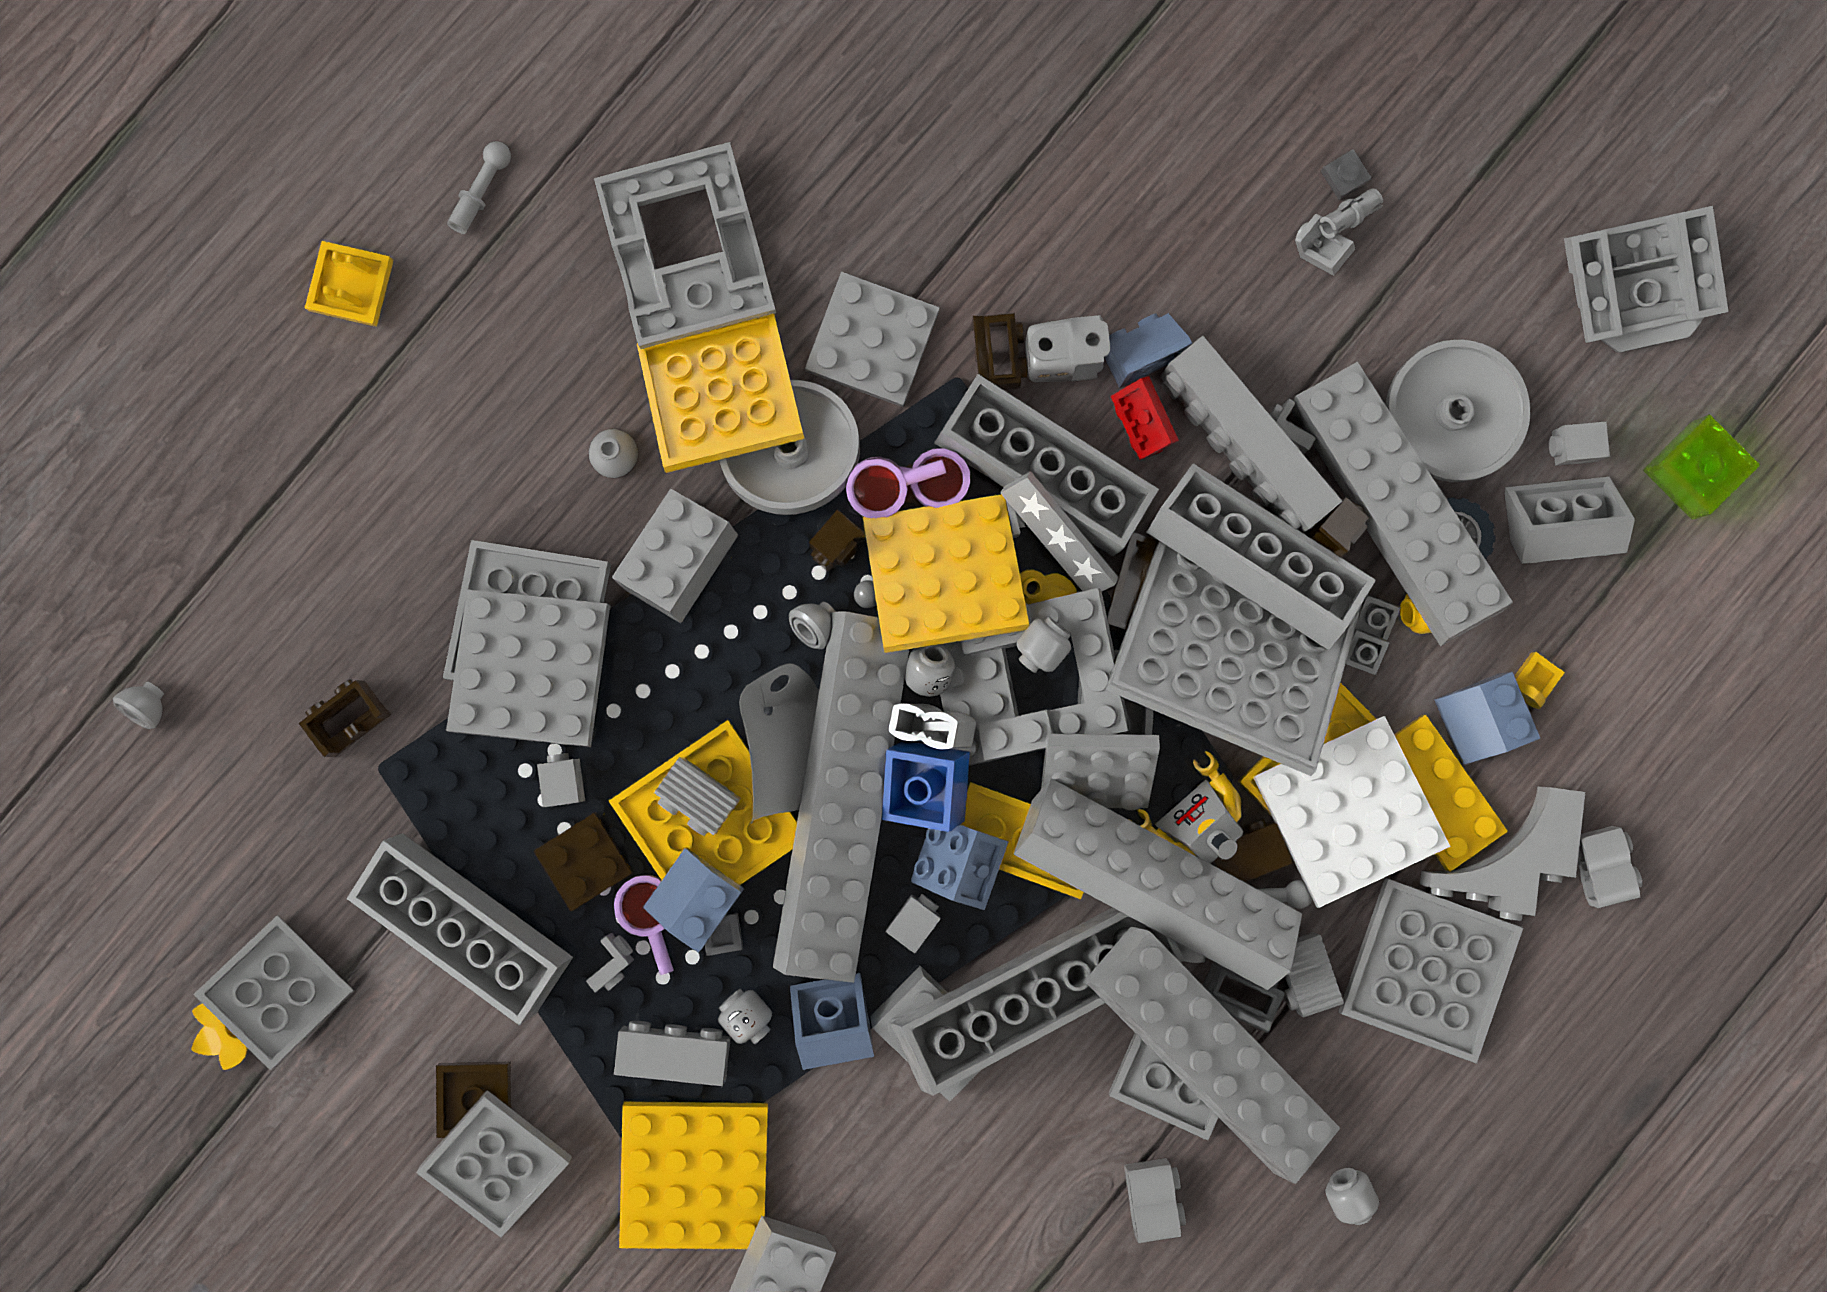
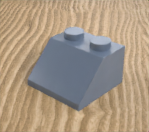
M1169 313L1160 318L1157 314H1152L1138 322L1139 328L1128 333L1124 328L1109 335L1110 353L1104 358L1119 388L1167 366L1192 345L1190 337Z
M1513 672L1498 673L1434 699L1461 765L1502 754L1540 739Z
M685 847L643 908L669 933L699 953L744 888Z
M860 973L855 974L854 983L824 979L790 986L795 1043L803 1070L874 1057L871 1029Z

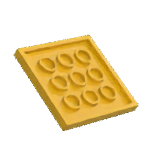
M774 314L640 349L637 343L662 464L666 473L805 439Z
M1002 494L959 501L958 503L939 508L927 506L897 511L887 518L863 517L884 653L1023 631L1028 628L1029 620L1007 505Z
M729 720L609 800V803L661 880H663L685 847L739 885L793 849L797 820L791 812L764 816L754 820L751 824L753 817V783L750 752ZM679 757H684L741 798L715 835H712L710 832H707L705 836L699 834L687 825L690 818L679 810L676 815H673L658 804L660 797L654 792Z
M624 1102L622 1111L619 1248L747 1249L761 1215L765 1216L768 1103Z

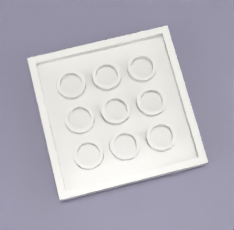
M1385 716L1323 744L1317 769L1312 776L1280 764L1253 777L1317 908L1450 847Z

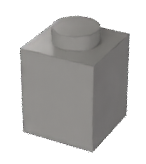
M1606 422L1564 425L1553 430L1552 436L1549 439V451L1555 459V466L1592 463L1610 457Z
M564 753L547 756L548 763L537 764L543 807L585 801L580 759L569 760V754Z
M911 894L887 926L886 932L915 954L941 919L940 915L936 912L939 906L923 894L919 898Z

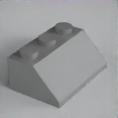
M1610 477L1505 487L1510 542L1521 564L1627 553L1635 518Z

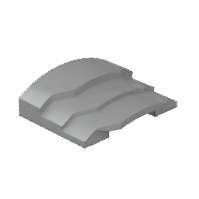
M1713 206L1564 238L1569 273L1573 274L1577 305L1581 312L1585 343L1601 340L1616 352H1624L1688 338L1697 329L1704 317L1729 312Z

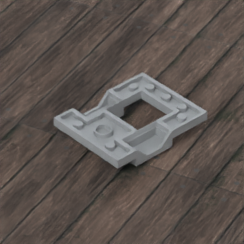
M730 142L594 178L611 245L623 279L629 312L640 349L776 313ZM706 189L723 252L656 269L639 207Z
M1095 588L1037 603L1026 604L1029 625L1035 619L1045 621L1050 617L1071 633L1085 703L1021 716L1018 715L1005 649L1017 646V640L1025 630L940 644L952 654L955 661V669L949 686L940 694L943 711L965 713L976 721L972 747L957 749L970 752L969 766L995 761L1007 756L1046 749L1047 734H1121L1131 731L1124 697L1105 690L1116 658L1101 589Z

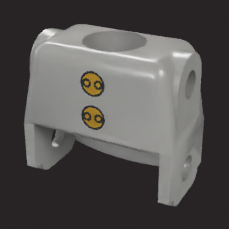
M1098 315L1069 318L1030 326L1025 341L1028 378L1033 382H1067L1097 379V374L1103 369L1104 357H1107L1110 353L1107 323Z

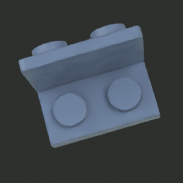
M961 824L950 832L928 828L922 850L914 867L911 882L952 901L985 910L1008 841Z

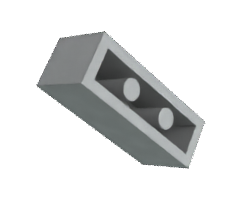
M630 1021L629 1026L624 1025L618 1032L614 1075L723 1086L727 1076L731 1036H722V1030L703 1028L701 1033L686 1032L687 1027L682 1025H665L664 1030L651 1028V1023Z

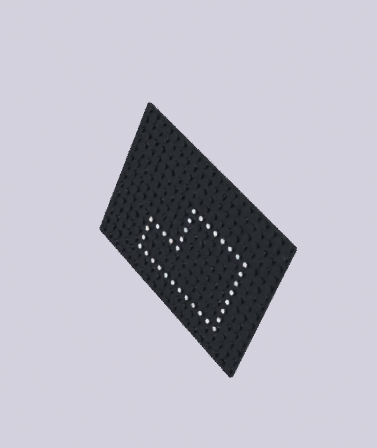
M958 377L951 379L860 440L858 463L867 458L882 457L892 460L899 467H906L909 464L913 466L914 462L923 453L932 449H942L935 444V441L967 392V386ZM944 457L932 458L923 465L943 460L946 473L927 479V481L946 501L950 500L958 494L962 487V473L959 466L952 460ZM967 464L970 470V485L962 501L1001 495L1003 486ZM870 467L859 473L854 484L855 495L864 506L892 481L891 479L869 477ZM846 487L834 499L817 509L790 515L774 514L758 509L732 526L738 537L681 623L632 594L610 608L591 747L446 731L447 718L381 762L378 766L380 775L434 857L573 957L538 1010V1014L621 1139L624 1102L764 1103L813 1069L803 1070L797 1051L790 986L824 979L785 975L773 968L792 850L740 885L744 890L726 915L738 913L744 947L742 950L707 956L705 946L698 953L664 929L661 933L674 971L660 975L648 936L641 937L625 930L618 922L614 909L616 894L625 882L636 876L652 875L659 877V875L611 806L609 800L727 720L730 721L749 749L746 729L740 711V696L748 684L768 672L791 663L804 670L811 677L816 687L820 689L826 647L824 649H814L798 638L789 622L791 610L803 604L812 603L819 605L822 602H826L833 607L835 612L846 611L879 618L877 606L863 608L857 604L854 598V590L860 582L865 580L873 581L867 542L857 545L859 550L843 569L838 566L836 569L832 568L827 572L811 556L813 550L809 544L810 540L837 510L865 533L863 517L853 509L849 502ZM1025 523V527L1019 528V537L1013 538L1019 573L1030 569L1039 571L1044 576L1058 573L1073 583L1077 593L1082 592ZM1034 581L1027 585V592L1033 594L1037 589ZM1104 590L1102 591V596L1107 616L1111 597L1108 594V592ZM1110 631L1113 649L1120 650L1124 635ZM1071 636L1068 638L1071 644L1070 652L1052 672H1046L1039 668L1034 673L1019 661L1022 653L1018 650L1017 646L1005 649L1019 716L1078 704L1079 671ZM909 649L908 658L913 649ZM782 675L776 678L771 684L770 690L777 692L783 689L789 681V676ZM904 679L900 704H929L943 711L940 695L930 697L920 695L914 692ZM772 706L764 708L766 715L772 714ZM1154 710L1152 735H1159L1160 749L1148 808L1139 809L1148 813L1152 827L1157 830L1158 827L1155 824L1203 781L1211 782L1209 776H1203L1193 764L1195 759L1201 768H1206L1210 765L1211 759L1205 751L1210 752L1218 761V772L1220 775L1224 773L1230 782L1233 781V775L1202 730ZM895 737L894 745L906 740ZM909 741V742H915V743L925 744L923 741ZM1046 749L1007 756L995 761L969 766L967 789L970 782L1031 804L1035 796L1041 791ZM564 753L569 754V760L580 759L585 801L543 807L537 764L548 763L547 756ZM1107 808L1139 826L1145 823V820L1139 816L1138 809ZM799 810L791 811L795 819L798 820ZM597 812L634 873L577 909L570 911L535 855L534 850ZM881 817L856 974H861L870 1029H872L870 1016L919 966L939 983L1067 896V894L999 870L985 910L952 901L911 882L914 867L922 850L928 828L882 820ZM647 882L638 883L632 886L625 894L623 912L627 920L634 926L651 928L659 924L643 908L658 886ZM911 894L917 898L923 894L939 906L936 912L940 915L941 919L914 954L886 932V928ZM610 933L615 937L620 935L632 948L633 952L630 955L634 960L621 971L625 977L608 991L603 986L594 992L586 981L614 958L601 943V940ZM739 989L743 992L748 990L755 991L772 1011L771 1020L767 1023L771 1030L757 1043L754 1044L751 1040H748L745 1043L738 1044L732 1037L730 1038L727 1076L723 1086L614 1075L618 1032L624 1025L629 1026L630 1021L651 1023V1028L664 1030L665 1025H682L687 1027L686 1032L701 1033L703 1028L722 1030V1036H730L718 1021L721 1014L719 1007Z

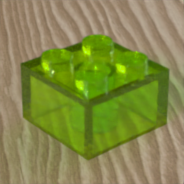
M1709 414L1689 423L1643 471L1693 520L1712 514L1760 464Z

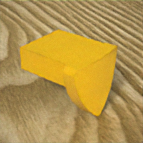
M1531 652L1515 674V679L1525 703L1536 709H1541L1546 702V698L1565 672L1537 652Z

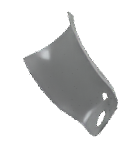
M791 663L782 665L751 682L745 687L740 696V711L746 729L752 768L753 817L751 824L754 820L764 816L791 812L800 808L819 689L804 670ZM788 675L789 681L783 689L777 692L770 690L771 684L776 678ZM772 706V714L766 715L764 708Z

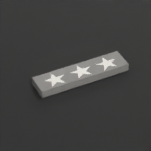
M1031 471L1004 486L1001 491L1002 496L1082 591L1099 588L1102 592L1116 584L1119 577Z

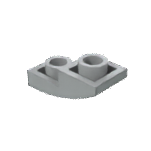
M1367 594L1361 605L1346 660L1347 665L1376 675L1389 645L1387 639L1401 607Z

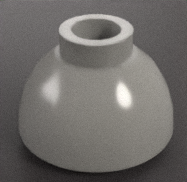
M607 429L598 433L589 446V459L593 468L601 475L610 478L626 475L633 469L638 458V449L633 438L626 432L618 429Z
M822 602L819 605L812 603L803 604L790 611L789 622L792 630L802 642L814 649H824L830 638L832 612H835V610L826 602Z
M145 682L143 686L129 687L113 697V704L124 716L146 729H154L162 716L160 699L164 693L152 683Z

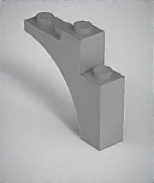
M1538 786L1534 804L1520 830L1505 846L1476 864L1455 869L1451 872L1421 871L1420 885L1430 887L1431 894L1453 897V891L1467 892L1466 899L1488 902L1489 898L1488 908L1500 911V918L1522 921L1523 914L1535 916L1539 878L1540 880L1562 883L1563 876L1576 878L1585 792Z

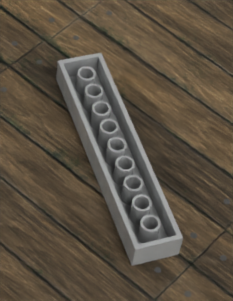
M844 611L832 612L831 634L826 647L773 968L790 976L854 983L882 817L886 750L894 745L895 736L888 730L893 706L901 703L909 649L884 653L879 618Z

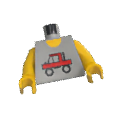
M1205 751L1211 759L1210 765L1206 768H1201L1195 759L1193 764L1203 776H1209L1211 779L1210 783L1207 780L1203 781L1155 824L1158 827L1157 830L1152 827L1150 817L1146 811L1138 809L1137 812L1145 820V823L1140 825L1141 827L1210 864L1218 856L1222 859H1229L1236 853L1237 844L1235 841L1242 836L1243 830L1238 824L1242 817L1241 797L1224 773L1220 775L1218 772L1219 764L1216 758L1210 752Z

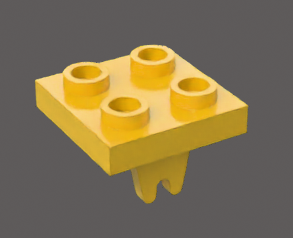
M321 241L305 309L310 312L377 327L394 260L390 256Z

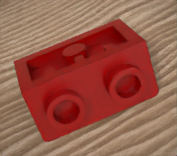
M1149 376L1137 380L1110 396L1115 406V412L1122 421L1130 438L1131 447L1137 453L1139 460L1157 455L1164 448L1179 441Z

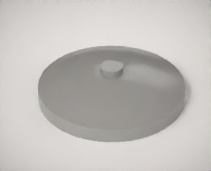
M1447 340L1422 349L1399 369L1391 382L1385 405L1432 478L1441 481H1471L1500 469L1519 450L1527 434L1530 422L1529 395L1518 370L1500 352L1475 341Z
M802 380L790 381L805 439L719 460L724 476L732 490L743 501L765 512L783 515L799 514L825 505L844 490L850 473L859 461L860 438L855 419L848 406L829 389Z

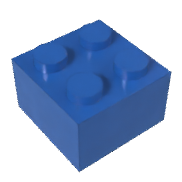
M901 741L887 749L882 820L946 832L952 831L963 823L966 811L970 752L957 749H936L927 744Z

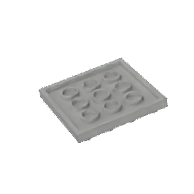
M471 540L443 679L454 681L467 589L604 603L611 564L608 561Z
M467 589L446 731L591 747L610 605L607 603Z
M1385 878L1343 997L1344 1004L1340 1005L1338 1012L1477 1063L1523 928Z

